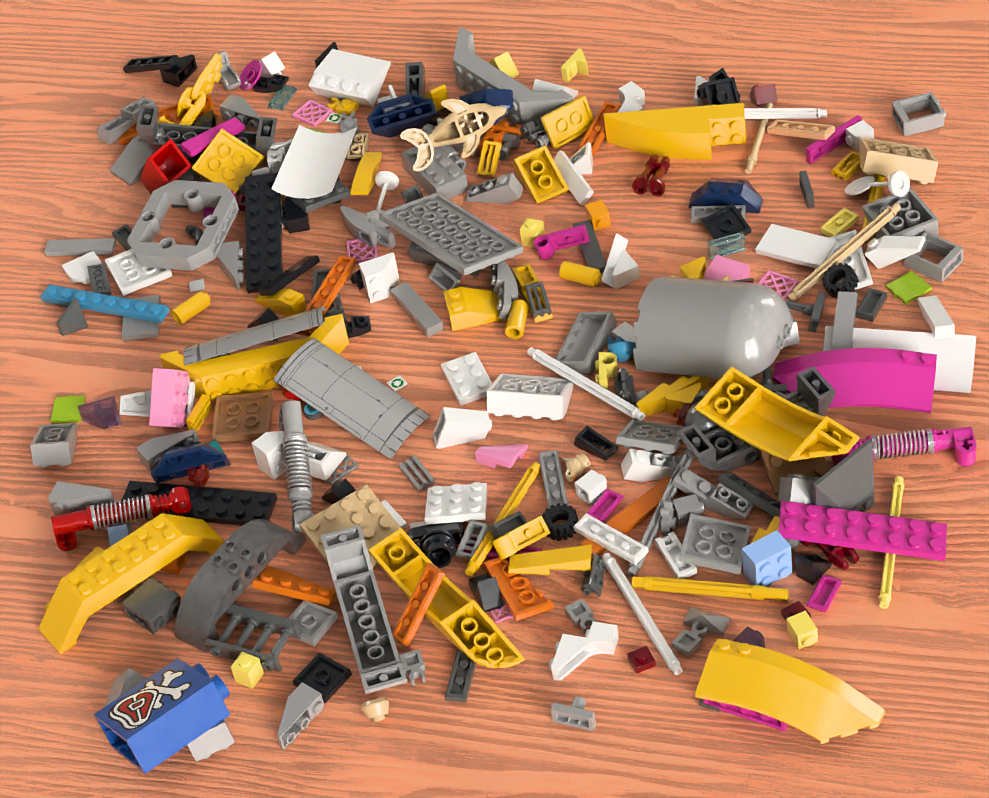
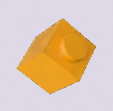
M603 200L585 205L587 219L591 221L594 231L611 226L610 214Z

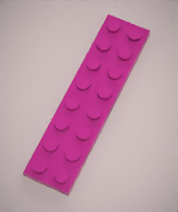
M781 501L778 532L783 538L940 561L945 560L947 524Z

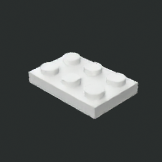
M476 352L441 364V369L460 406L487 397V390L492 385V382Z

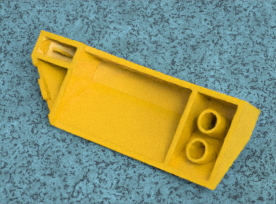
M719 638L709 652L695 692V697L739 706L780 720L820 740L821 744L829 742V738L838 735L843 738L856 734L860 728L868 726L869 729L878 727L885 715V709L841 679L822 669L777 651Z

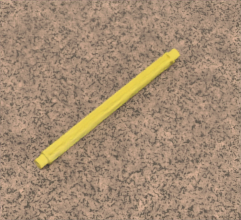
M900 476L895 477L892 484L893 490L889 516L900 517L904 479ZM885 553L881 589L878 598L880 601L879 606L883 609H887L891 601L896 555L891 553Z

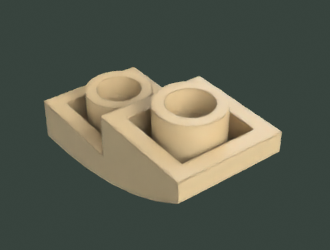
M355 133L347 152V159L362 158L368 149L369 133Z

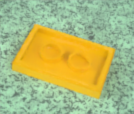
M585 95L540 117L552 149H557L585 134L594 121Z

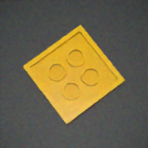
M221 129L193 165L192 171L209 182L225 183L229 190L237 195L240 191L239 185L245 184V177L251 176V171L256 170L264 156Z

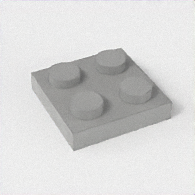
M303 600L289 618L297 620L303 631L300 635L301 638L297 640L315 647L338 619V615L335 611Z

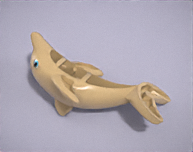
M452 98L443 100L441 105L452 113L445 117L432 130L430 135L416 128L404 130L400 135L402 139L411 142L418 148L413 170L418 172L427 168L433 160L434 149L438 146L464 142L461 157L465 159L473 154L479 145L481 135L490 129L498 118L506 113V107L492 106L487 103L469 105L462 100Z

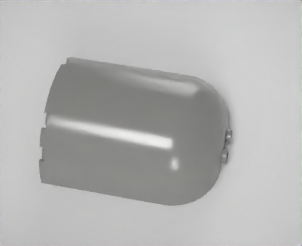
M661 276V278H655L649 283L642 294L637 308L640 313L638 321L634 322L633 336L636 337V348H633L636 369L640 371L721 379L731 367H734L750 377L762 372L774 362L780 350L784 347V338L787 339L791 334L793 317L784 299L773 289L761 284Z

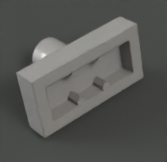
M575 697L571 706L553 702L551 707L553 722L594 731L596 726L594 711L584 709L586 700L582 697Z

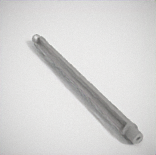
M688 447L682 453L676 470L640 541L641 544L648 548V551L661 526L662 516L660 510L664 508L663 502H672L678 491V488L673 486L672 482L682 466L688 469L693 460V453ZM646 555L636 565L629 563L628 576H636L637 572L641 569Z

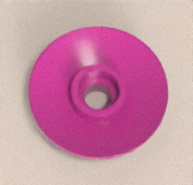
M258 60L251 61L242 71L240 76V88L242 90L250 89L260 79L262 65Z

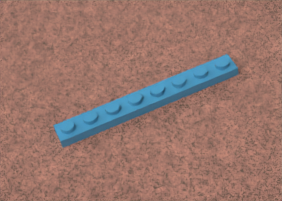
M50 284L40 296L43 302L69 306L73 299L76 298L81 309L162 323L170 311L167 305Z

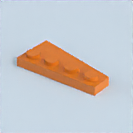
M498 557L483 562L484 569L489 577H496L501 597L515 621L554 609V603L550 599L547 600L538 588L535 589L531 586L530 581L526 577L523 578L519 574L508 572L509 562L506 559L501 560Z
M268 565L253 580L252 588L330 606L336 599L335 590Z

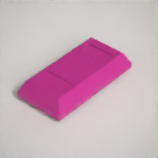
M606 489L587 514L604 522L624 496Z
M822 574L807 603V607L824 613L827 612L842 580Z

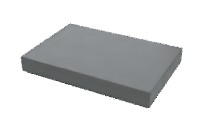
M159 295L131 298L156 304L161 302ZM123 316L122 339L123 341L159 337L160 323Z

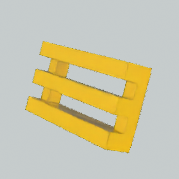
M484 140L477 170L478 175L495 178L502 146L500 142ZM488 145H490L486 168L483 171Z
M851 151L831 170V175H837L839 179L843 177V180L847 181L861 168L860 154Z
M201 395L186 419L189 430L194 429L197 433L212 410L211 402L208 400L209 395Z

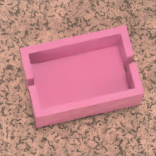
M153 368L150 426L184 428L187 419L185 406L188 404L186 392L190 382L188 372L175 369Z

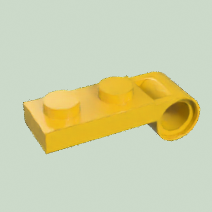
M541 515L493 540L492 543L500 559L503 560L551 533Z

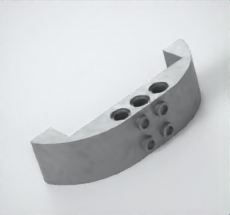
M141 105L136 130L140 137L154 151H157L169 139H172L189 163L193 164L196 163L204 151L191 157L181 149V143L211 129L210 127L159 123L158 106ZM260 116L257 132L242 131L234 135V137L264 155L273 144L277 118Z
M813 366L797 374V390L782 398L823 416L832 403L836 391ZM694 423L677 431V435L697 460L708 469L715 471L734 470L761 459L758 448L739 439L722 427L703 434Z
M256 519L242 525L205 562L190 582L177 613L175 637L207 653L209 648L205 640L208 638L218 641L219 639L215 626L216 621L280 550L295 555L306 543V540L302 536L265 519Z

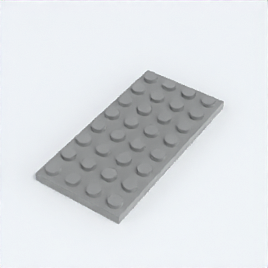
M438 192L379 213V220L463 275L471 274L474 271L484 269L487 266L500 263L505 259L513 258L523 253L522 245Z

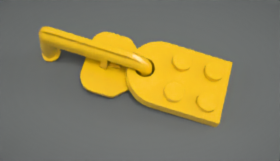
M216 53L198 78L195 86L187 87L178 102L177 117L181 118L186 110L188 112L179 125L191 126L204 108L207 93L210 94L212 92L214 83L219 82L222 75L220 73L223 65L221 63V55ZM165 116L159 118V123L175 124L167 120Z

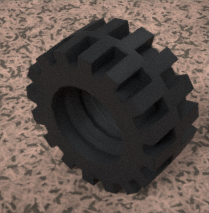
M839 263L838 266L835 264L833 268L829 267L828 272L824 273L825 277H822L824 288L831 297L836 299L838 298V291L854 292V288L858 287V276L852 267L846 263L844 265ZM845 277L841 283L836 284L839 279Z
M557 503V506L551 505L550 509H545L542 517L551 533L547 537H551L552 540L557 538V541H561L562 538L568 540L567 537L572 538L573 533H577L573 526L578 522V515L571 505L567 507L565 503L563 505ZM557 520L567 521L563 524H554Z

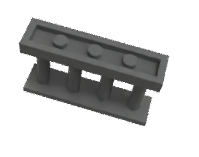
M232 604L226 610L230 621L218 641L208 638L205 640L209 652L216 657L222 656L236 660L241 652H245L259 658L264 669L281 672L282 667L277 657L288 638H301L300 635L303 631L299 622L290 618ZM236 625H247L235 645L226 643ZM254 629L263 630L252 650L243 648ZM271 634H281L269 655L260 653Z

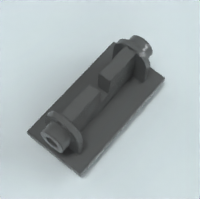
M540 118L523 124L520 128L521 133L525 136L520 138L521 140L528 138V141L537 138L538 133H541V135L546 134Z
M621 368L617 372V377H614L615 395L630 404H636L633 375H629L625 368Z
M594 552L591 560V571H584L583 575L585 578H583L581 590L585 595L595 592L600 597L604 585L603 577L606 565L596 552Z

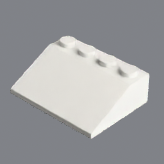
M332 49L314 71L309 87L316 95L337 98L338 100L343 98L358 101L360 105L374 107L391 62Z
M500 374L487 390V412L493 413L495 416L508 414L512 415V417L531 416L533 419L549 417L550 420H560L567 413L574 383L566 378Z

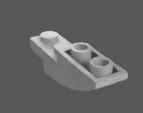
M343 205L340 207L346 227L360 241L373 248L378 243L391 249L396 245L393 231L371 223L370 216Z
M503 260L500 263L492 264L490 285H492V293L497 294V298H499L496 310H499V318L506 319L511 303L518 298V287L511 269Z
M683 466L672 482L673 486L687 493L688 496L696 494L698 501L703 502L705 509L727 517L744 520L754 505L719 483L716 487Z

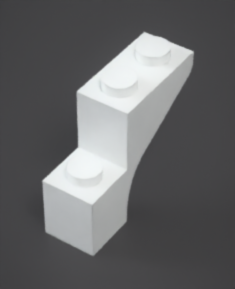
M631 81L618 89L619 101L622 103L618 112L644 110L642 105L646 103L645 93L642 88Z
M593 621L591 628L587 629L585 637L562 634L560 642H557L555 646V657L551 658L549 664L553 680L560 681L592 655H614L619 640L617 625Z

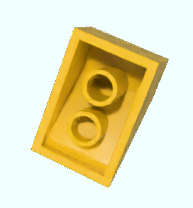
M546 145L514 159L513 168L536 204L569 191Z
M467 287L443 291L452 331L505 320L499 318V310H496L499 298L492 291Z

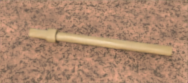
M768 102L765 108H773V104ZM761 119L751 153L746 160L745 173L747 174L752 173L753 167L757 163L758 151L769 119Z

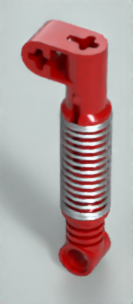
M175 487L170 491L169 495L165 493L164 496L160 494L157 497V495L147 494L145 499L141 496V501L137 496L136 499L133 497L132 500L128 498V501L124 499L123 502L119 500V503L117 501L114 504L110 502V505L106 502V506L102 503L101 507L97 504V507L94 505L88 506L86 510L51 516V521L59 549L70 551L77 546V531L86 529L92 531L101 530V526L106 528V525L110 527L111 524L115 526L114 524L116 523L117 525L119 523L123 525V522L128 524V521L132 523V520L136 522V519L141 521V518L145 521V514L148 519H153L160 515V512L165 514V511L170 513V510L176 514H184L190 511L191 501L187 488Z

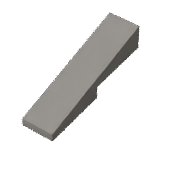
M142 97L120 109V116L97 128L98 140L111 145L138 121L141 105L156 106L155 101Z
M407 282L390 289L392 295L406 314L414 319L427 338L443 330V321Z
M838 291L830 350L852 348L858 297L856 292Z

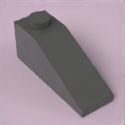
M422 62L406 63V95L415 94L422 97L425 95V67Z

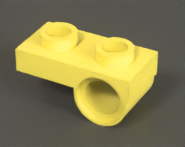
M599 352V360H595L596 372H599V374H595L596 384L608 390V378L615 377L618 372L617 356L611 352Z

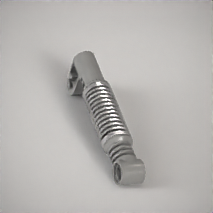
M291 400L281 404L278 419L279 429L284 431L285 435L282 439L283 452L285 453L284 461H286L284 464L286 465L285 469H287L285 471L287 473V493L292 503V529L294 533H304L300 528V524L314 516L311 508L313 490L310 478L308 442L303 432L301 403Z

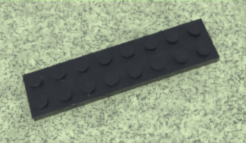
M278 173L245 177L246 289L248 294L259 292L260 288L283 273L281 194L271 189Z
M129 481L121 500L122 502L124 499L128 501V498L132 500L133 497L136 499L138 496L141 501V496L145 499L147 494L159 497L160 494L162 496L165 493L169 495L170 491L175 487H185L189 491L190 511L184 514H176L170 510V513L165 511V514L202 519L207 523L242 526L256 519L269 521L277 501L276 493Z

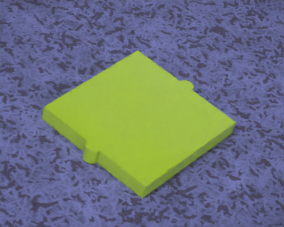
M913 271L886 285V288L894 294V297L899 298L905 304L932 290V287L924 281V278H920Z
M85 395L55 397L51 424L82 421L86 400Z

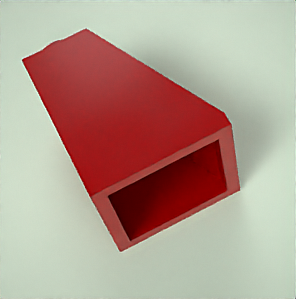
M169 139L146 159L140 181L151 194L154 190L177 180L192 165L173 140Z

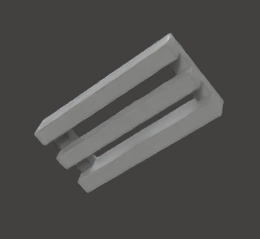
M415 455L412 456V460L406 459L404 464L402 462L398 463L399 469L417 491L435 483L434 478ZM414 464L416 465V467L420 470V472L424 475V477H425L428 481H426V480L423 478V476H422V475L419 473V471L415 468ZM408 467L412 470V472L415 474V476H416V477L419 479V481L422 483L421 485H419V483L415 480V478H414V477L411 475V473L407 470Z

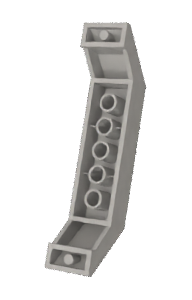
M463 27L459 28L453 57L457 86L469 94L483 89L513 90V107L503 117H506L515 125H523L534 121L573 100V96L562 89L552 92H534L478 57L475 51L473 34Z
M357 525L321 535L365 694L407 683L361 526Z

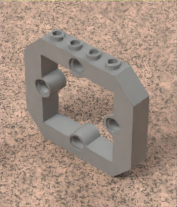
M174 180L154 190L127 239L133 255L141 267L193 271L214 260L239 211L235 196L225 183ZM171 204L187 205L191 212H199L204 207H216L212 215H208L203 219L202 223L205 230L197 246L176 244L175 240L171 237L163 238L159 243L151 242L155 234L161 230V222Z

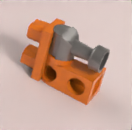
M505 121L493 125L479 142V156H481L483 142L487 140L500 142L502 146L499 159L507 160L510 155L509 150L511 148L517 149L523 143V140L520 139L523 135L520 131L522 125L516 124L514 127H511ZM488 145L485 159L488 157L490 145Z

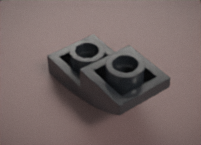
M274 74L272 78L260 77L254 86V90L259 93L279 91L283 89L289 80V76Z
M351 316L350 322H344L348 338L360 336L371 331L369 316Z

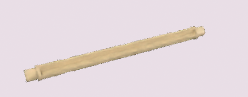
M895 203L884 210L874 221L870 222L794 287L791 293L786 296L787 299L794 301L804 295L822 277H825L824 273L828 272L829 267L833 268V265L841 263L848 255L896 216L897 212L901 209L900 205Z

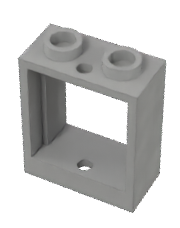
M932 92L892 102V117L904 137L944 127L946 111L944 108H941L938 98H935ZM927 109L932 113L931 115L911 120L907 116L908 114Z
M925 231L921 235L925 238L920 252L904 258V266L942 283L963 262V247ZM928 249L945 258L937 265L919 256Z

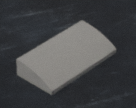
M579 312L556 360L579 374H592L595 368V360H599V352H603L607 344V338L611 336L617 324L613 312Z

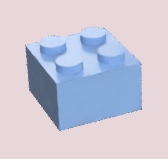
M777 530L742 548L744 576L752 585L768 587L775 581L785 578L792 573L791 546Z

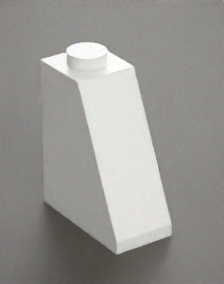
M443 407L433 432L435 447L440 449L485 439L492 427V421L489 419L488 412Z

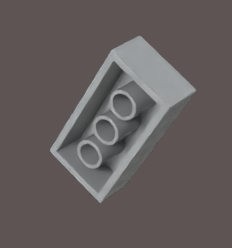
M415 146L401 153L404 169L429 195L438 192L445 198L451 199L468 190L466 174L439 147L434 149L431 164L418 172L413 170L418 148Z

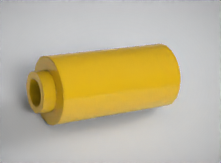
M564 261L559 271L561 279L592 287L600 284L602 279L599 269L569 261Z
M199 291L172 309L171 315L175 322L181 326L208 308L211 299L206 292Z
M514 300L509 310L505 334L512 339H519L524 334L529 306L523 300Z

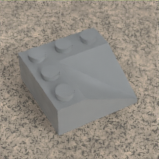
M911 187L904 196L889 195L862 206V210L869 223L874 221L889 206L898 203L901 207L897 215L875 233L877 239L882 236H921L925 231L938 236V218Z

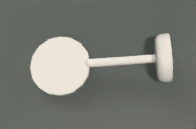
M380 171L375 177L376 185L382 189L376 210L366 214L370 216L371 223L387 229L389 225L379 220V213L384 211L381 210L386 190L396 189L399 185V178L392 172Z
M903 171L893 172L888 182H875L873 176H866L850 183L845 188L846 195H856L870 187L888 186L892 195L904 196L909 190L910 181L908 175Z

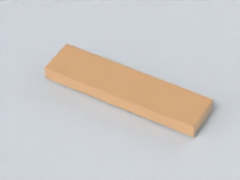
M776 119L768 126L767 132L768 134L827 140L835 132V128L833 125Z

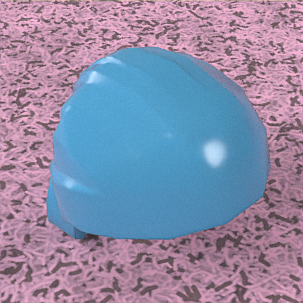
M611 336L607 338L608 351L617 356V362L624 363L633 357V348H636L635 342H622V337L620 336L615 341H613Z

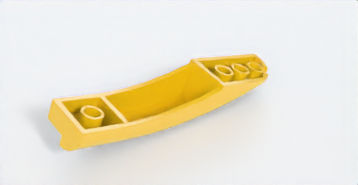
M402 528L368 550L369 554L408 599L411 598L427 564L432 563ZM444 575L424 616L459 650L482 666L506 668L524 661L523 655L480 606L466 596Z

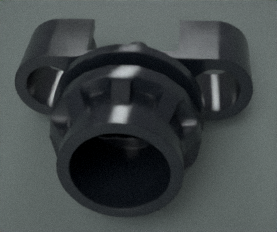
M462 522L429 524L411 528L408 530L407 535L435 566L443 568L451 563L455 554L456 544H460L465 529Z

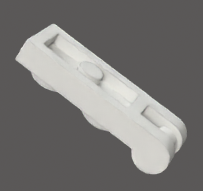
M674 532L668 533L664 538L658 537L654 539L656 548L661 552L677 579H685L697 574L695 565L679 561L682 544Z

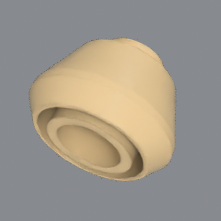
M382 697L364 702L361 710L368 720H373V723L385 720V715L389 711V700Z

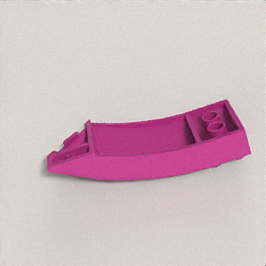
M852 348L816 352L775 363L773 380L778 384H786L787 393H792L797 390V374L814 366L836 391L829 408L885 407L931 413L937 354L886 348Z

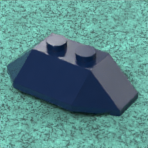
M483 89L460 96L459 100L469 105L487 103L492 106L506 107L508 111L513 107V90ZM503 116L498 118L493 125H496Z
M407 94L378 103L367 117V121L372 134L390 138L400 135L402 131L407 129L423 128V126L437 116V111L432 99H426L415 94Z
M711 178L692 193L689 208L692 206H728L733 203L734 205H745L746 212L760 213L763 199L748 180Z
M193 442L189 446H177L172 448V450L166 451L152 471L151 477L156 483L229 466L231 463L224 453L207 443Z

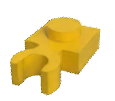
M331 98L332 104L327 103V107L331 108L332 111L336 110L338 114L345 112L346 116H350L351 111L355 113L359 107L358 101L345 98L342 101H339L337 98Z

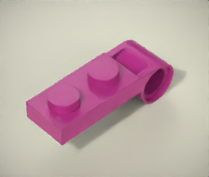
M584 224L539 236L535 239L534 246L539 258L547 260L554 255L555 250L590 242V238Z

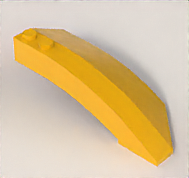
M731 367L694 408L697 412L739 439L787 461L846 454L860 439L859 436L828 416H821L780 397L734 367Z

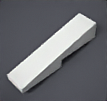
M938 297L918 298L919 307L925 322L930 325L934 338L954 337L955 324Z

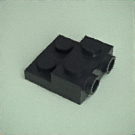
M734 77L705 82L698 86L697 97L702 100V106L741 103Z

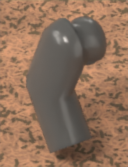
M188 225L185 228V232L188 236L195 239V244L197 245L203 234L202 229L192 225Z

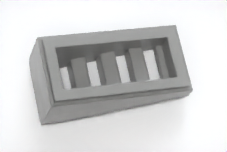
M470 520L455 555L470 560L489 531L488 527L490 526L486 523ZM464 550H469L472 552L471 554L465 553Z

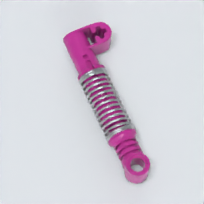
M971 426L943 430L927 428L925 432L922 429L921 432L917 430V433L913 430L912 433L908 431V434L905 431L903 434L899 432V435L896 432L894 435L890 433V436L887 433L885 436L881 434L880 440L878 434L876 438L875 435H868L863 441L859 439L848 453L832 455L833 462L838 464L868 439H871L873 443V460H879V458L883 460L884 456L886 459L888 457L892 459L893 455L895 458L897 456L901 458L902 454L906 457L907 455L911 456V454L913 456L916 454L920 455V453L924 455L925 452L926 454H933L938 450L953 449L955 460L959 465L971 466L976 461V440Z

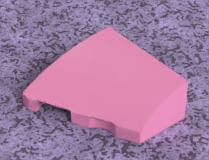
M716 255L704 274L703 279L722 280L726 276H729V281L748 279L750 277V266Z
M528 444L482 446L475 452L477 463L491 468L501 465L511 469L517 459H522L528 449Z

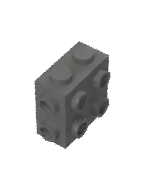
M149 578L134 593L128 596L122 602L127 617L152 634H155L171 618L177 615L181 597L176 591L169 590L161 581L157 582L153 578Z

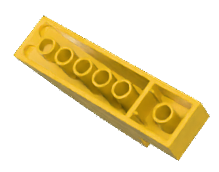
M744 103L604 113L607 143L642 154L657 155L658 157L667 156L674 159L712 160L711 146L746 143Z

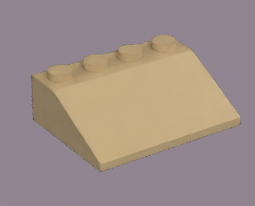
M859 137L860 167L865 174L875 175L876 173L889 178L893 172L903 171L908 175L909 181L913 179L921 184L934 183L938 161L929 148Z

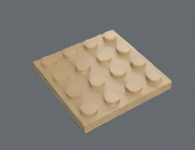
M367 484L300 524L301 530L327 564L328 560L321 535L360 525L367 550H369L401 527ZM369 554L371 565L373 568L374 566L378 565V563Z

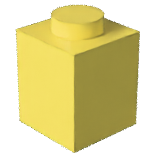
M526 218L520 228L522 246L535 248V239L545 235L543 221Z
M806 611L786 618L787 632L798 649L809 647L818 642L817 627Z
M241 652L231 666L235 682L251 689L255 687L264 674L260 659L245 652Z

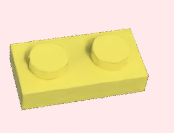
M843 208L821 227V233L828 237L843 234L859 221V217L857 214Z

